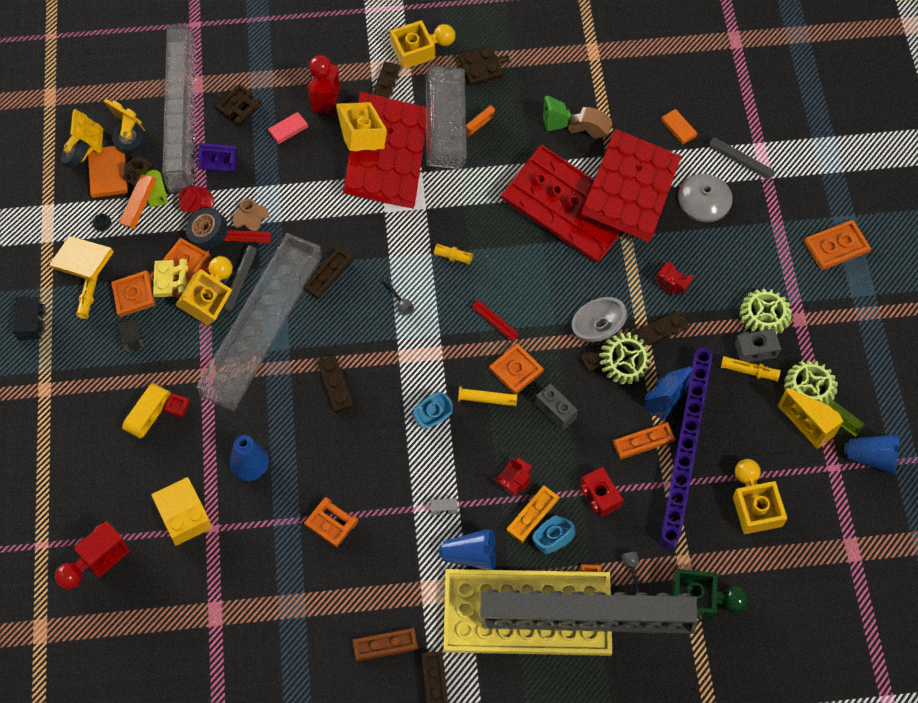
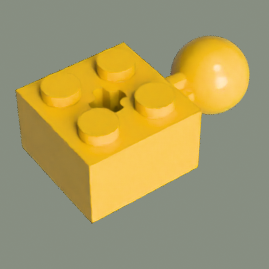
M422 20L390 30V44L402 69L435 59L434 44L437 43L440 46L446 47L455 40V31L450 25H439L435 29L434 34L429 35Z
M223 256L215 257L210 261L208 267L210 275L200 269L192 276L176 304L177 307L207 326L216 320L232 292V289L220 282V280L227 279L233 271L231 261Z
M743 459L735 467L736 478L746 485V487L736 489L733 495V501L744 534L783 527L787 520L776 481L758 484L757 480L760 477L761 470L758 463L752 459Z

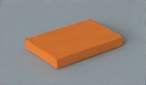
M115 146L102 147L100 153L93 150L88 155L91 197L128 193V183L123 179L124 166L126 164L125 153L119 151Z
M854 220L806 237L803 241L821 271L871 251V247Z
M179 238L162 261L174 260L175 267H177L180 259H186L188 266L186 280L189 283L192 276L202 269L203 265L207 264L211 254ZM153 271L152 274L150 275L151 284H153V285H154V271ZM174 275V281L179 280V275ZM174 290L173 296L179 299L181 295L178 294V290Z

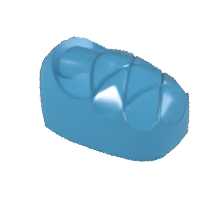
M437 392L416 406L412 416L420 428H430L447 419L453 413V405L446 394Z
M555 515L535 531L533 541L545 555L566 546L574 538L576 529L570 520Z

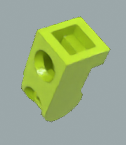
M157 170L148 171L146 175L157 179L148 198L150 208L168 204L160 172Z

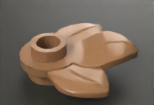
M245 199L241 202L239 210L233 216V224L235 228L245 225L250 231H258L261 227V219L269 217L268 210L264 206L257 205L251 199Z

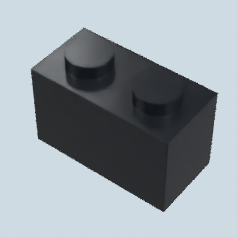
M39 297L16 298L14 333L19 341L42 339V332H45L43 315H46L45 304H42Z

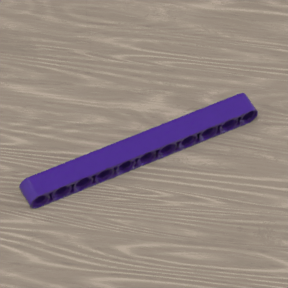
M699 348L696 351L691 367L693 371L688 383L660 536L661 546L669 550L677 546L681 537L712 362V353L707 348ZM699 358H704L706 361H700ZM695 375H701L703 378H697ZM692 392H698L700 395L696 396ZM689 409H694L697 413H692ZM687 426H690V427H692L694 430H693V431H690V430H688L686 427H687ZM682 444H688L691 448H685ZM679 462H686L688 466H681ZM676 480H682L685 484L680 485ZM672 498H679L681 503L674 502ZM674 516L678 519V521L673 522L669 519V517ZM666 535H672L675 540H668Z

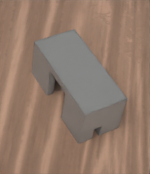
M457 498L431 500V515H440V511H448V514H457Z

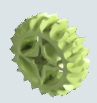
M765 288L761 292L757 289L754 294L750 292L748 297L744 298L743 304L740 306L741 321L743 324H746V329H752L751 333L763 331L764 329H775L776 334H781L788 327L791 320L792 309H789L790 303L785 302V297L780 298L779 292L774 294L772 289L769 292H766ZM751 307L755 309L756 316L753 315ZM775 310L778 311L780 319L776 317Z
M621 332L618 334V337L616 335L611 336V340L605 341L607 346L601 347L605 353L599 354L600 357L604 358V360L600 361V364H605L606 366L602 371H609L607 377L614 376L613 382L619 380L620 384H625V382L632 384L633 380L638 382L639 377L645 376L644 371H649V367L646 364L651 363V360L647 359L651 353H646L645 351L649 346H642L644 340L640 339L637 341L638 335H633L631 338V333L628 332L624 336ZM622 343L629 344L635 350H627L625 346L623 347ZM614 348H616L615 352L617 356L616 359L612 361V353ZM625 355H631L625 362H619L625 357ZM638 356V365L635 369L634 359ZM622 366L625 370H628L629 374L620 372L616 367Z
M808 360L806 364L803 361L799 365L795 364L788 371L784 380V389L790 388L829 405L837 393L836 387L838 382L834 381L835 375H830L831 369L825 370V364L819 366L818 361L812 364ZM801 376L802 382L800 385H797L796 379ZM824 386L825 393L820 396V388Z

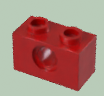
M603 467L582 477L580 484L581 492L584 496H588L591 501L590 506L595 513L598 512L600 517L622 507L623 498ZM601 490L605 495L599 496L595 491Z

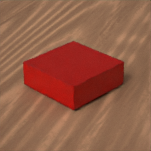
M171 393L164 412L183 418L190 404V399Z

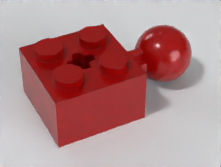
M317 55L309 63L312 82L308 83L307 93L310 94L309 104H311L312 112L333 115L340 90L338 65L331 64L329 58L324 55Z
M106 521L96 526L92 534L77 543L74 549L80 559L74 564L64 563L60 565L55 572V581L63 589H73L80 584L82 572L87 568L99 578L129 553L130 550L123 538Z

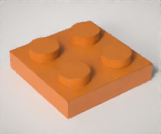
M147 270L111 282L117 314L120 317L156 306L150 274Z
M518 343L489 366V370L514 395L518 394L544 371Z

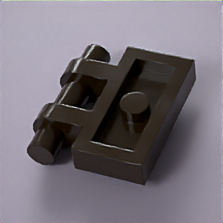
M238 84L215 107L219 113L228 119L235 115L236 118L233 122L238 126L241 122H245L248 116L259 108L258 106L262 101L259 98L252 101V92ZM246 105L247 108L241 111L240 109Z

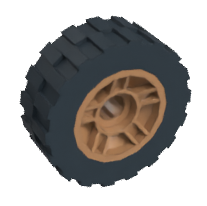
M205 207L197 210L188 219L185 226V234L200 249H213L219 246L224 241L225 236H227L228 222L216 209Z

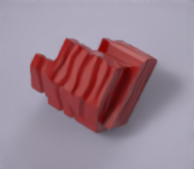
M201 186L184 187L177 197L181 201L179 207L184 212L195 213L197 210L205 207H214L213 195Z
M666 262L657 274L656 281L663 291L672 296L673 294H684L691 284L694 275H684L674 268L672 262Z
M511 457L504 471L494 481L499 484V487L514 497L519 492L523 493L530 484L531 476L529 474L532 466L521 458L514 460Z

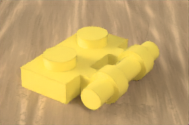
M180 259L177 267H175L174 260L155 261L154 297H173L174 290H178V294L182 295L188 285L186 280V274H188L186 259ZM174 275H179V280L174 281Z

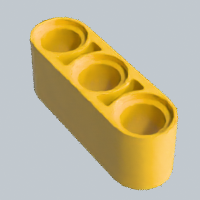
M152 383L124 420L122 429L139 439L142 438L166 406L171 392Z

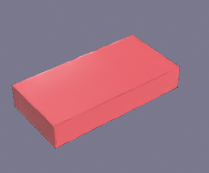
M297 112L268 128V131L277 144H280L308 128V124Z

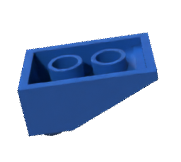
M686 367L668 372L664 378L660 377L655 384V390L653 392L650 390L645 396L644 409L664 421L684 396L693 368Z

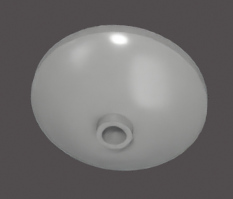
M698 174L689 177L681 184L678 191V203L681 210L690 218L700 222H713L723 218L729 212L732 205V193L728 185L720 178L709 174Z
M602 297L592 300L582 306L574 315L572 320L573 332L583 341L597 342L608 339L615 335L624 325L627 319L626 307L622 301L613 297Z

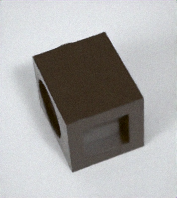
M138 156L125 164L123 179L136 186L140 175H146L148 171H151L153 164Z

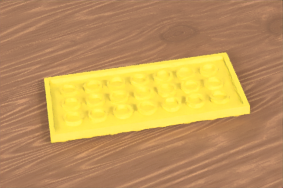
M445 570L444 652L612 655V632L483 629L480 618L481 592L494 589L502 593H508L509 590H518L520 593H529V591L537 590L550 594L551 591H561L563 594L580 591L584 594L604 592L605 595H611L610 572Z

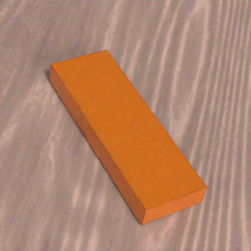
M144 174L140 175L119 224L135 229L157 179Z
M668 422L615 439L613 440V445L621 460L675 442V437Z

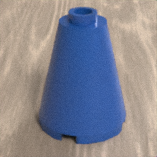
M900 435L849 439V443H845L844 454L848 455V459L890 474H896Z
M247 435L239 436L233 444L229 461L230 469L240 480H257L268 470V453L251 437Z
M485 529L443 541L442 545L439 546V556L443 558L444 562L486 570L495 569L496 553H494V546H496V541L492 529Z

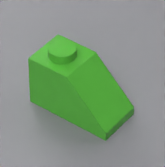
M545 96L543 119L547 131L568 128V121L571 120L570 110L566 109L565 103L550 96Z

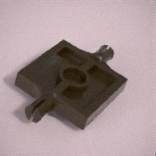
M492 45L459 54L462 67L452 70V75L454 78L464 75L469 85L474 86L503 77L500 64L510 62L508 55L498 57Z

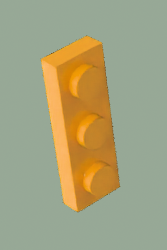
M543 485L509 525L506 532L522 544L558 502L559 496Z

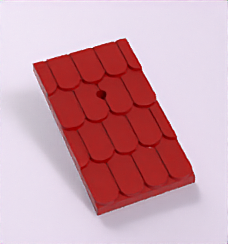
M360 92L358 103L371 102L387 129L384 149L349 152L343 193L414 209L429 107Z
M615 129L581 214L650 242L681 156Z
M543 145L536 149L499 196L520 213H524L541 227L546 228L570 247H574L596 263L601 261L622 233L621 230L581 214L594 179Z

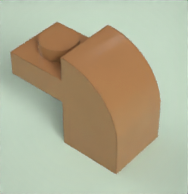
M583 107L580 114L572 115L568 130L571 133L586 130L593 139L605 137L609 134L612 121L604 112L598 109Z

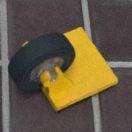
M105 99L104 102L113 115L122 121L115 128L112 135L115 147L125 154L139 151L146 140L145 129L141 125L142 122L135 117L136 113L132 110H125L118 102L114 100L111 102Z
M74 109L70 132L72 136L64 145L65 149L61 156V162L70 168L83 162L93 150L100 153L103 140V128L101 125L89 119L84 113Z

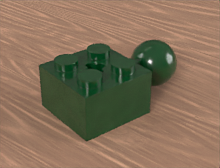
M676 569L673 574L672 596L694 592L697 597V619L713 620L716 614V604H723L729 612L740 613L747 608L749 603L748 594L741 587L732 586L724 592L717 591L718 573Z

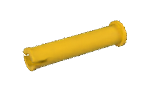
M460 386L458 402L466 400L516 407L517 394L462 389Z

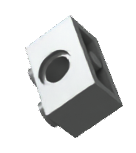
M764 329L754 333L743 332L737 336L735 341L739 360L745 362L777 358L781 351L775 329ZM753 343H758L760 347L755 346Z
M549 384L536 395L535 405L561 431L576 420L578 410L553 385Z

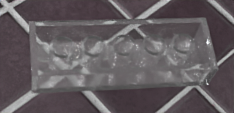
M436 65L429 66L426 75L427 166L462 169L467 158L464 69Z

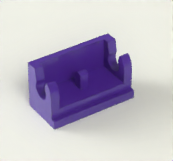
M200 143L197 158L199 169L235 173L238 158L236 146Z

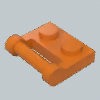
M325 497L304 522V525L337 548L351 529L357 525L359 519L355 516L351 517L331 503L332 500ZM324 510H329L331 513H333L341 520L346 522V524L342 526L337 521H335L327 514H325Z

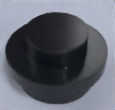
M98 214L93 220V226L97 231H106L112 225L111 218L106 214Z

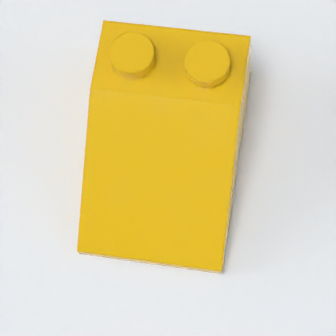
M371 102L336 104L344 141L350 151L384 149L387 129Z
M790 388L785 390L778 405L816 449L835 437L843 423L841 415L829 405Z
M188 477L151 494L175 546L213 528Z

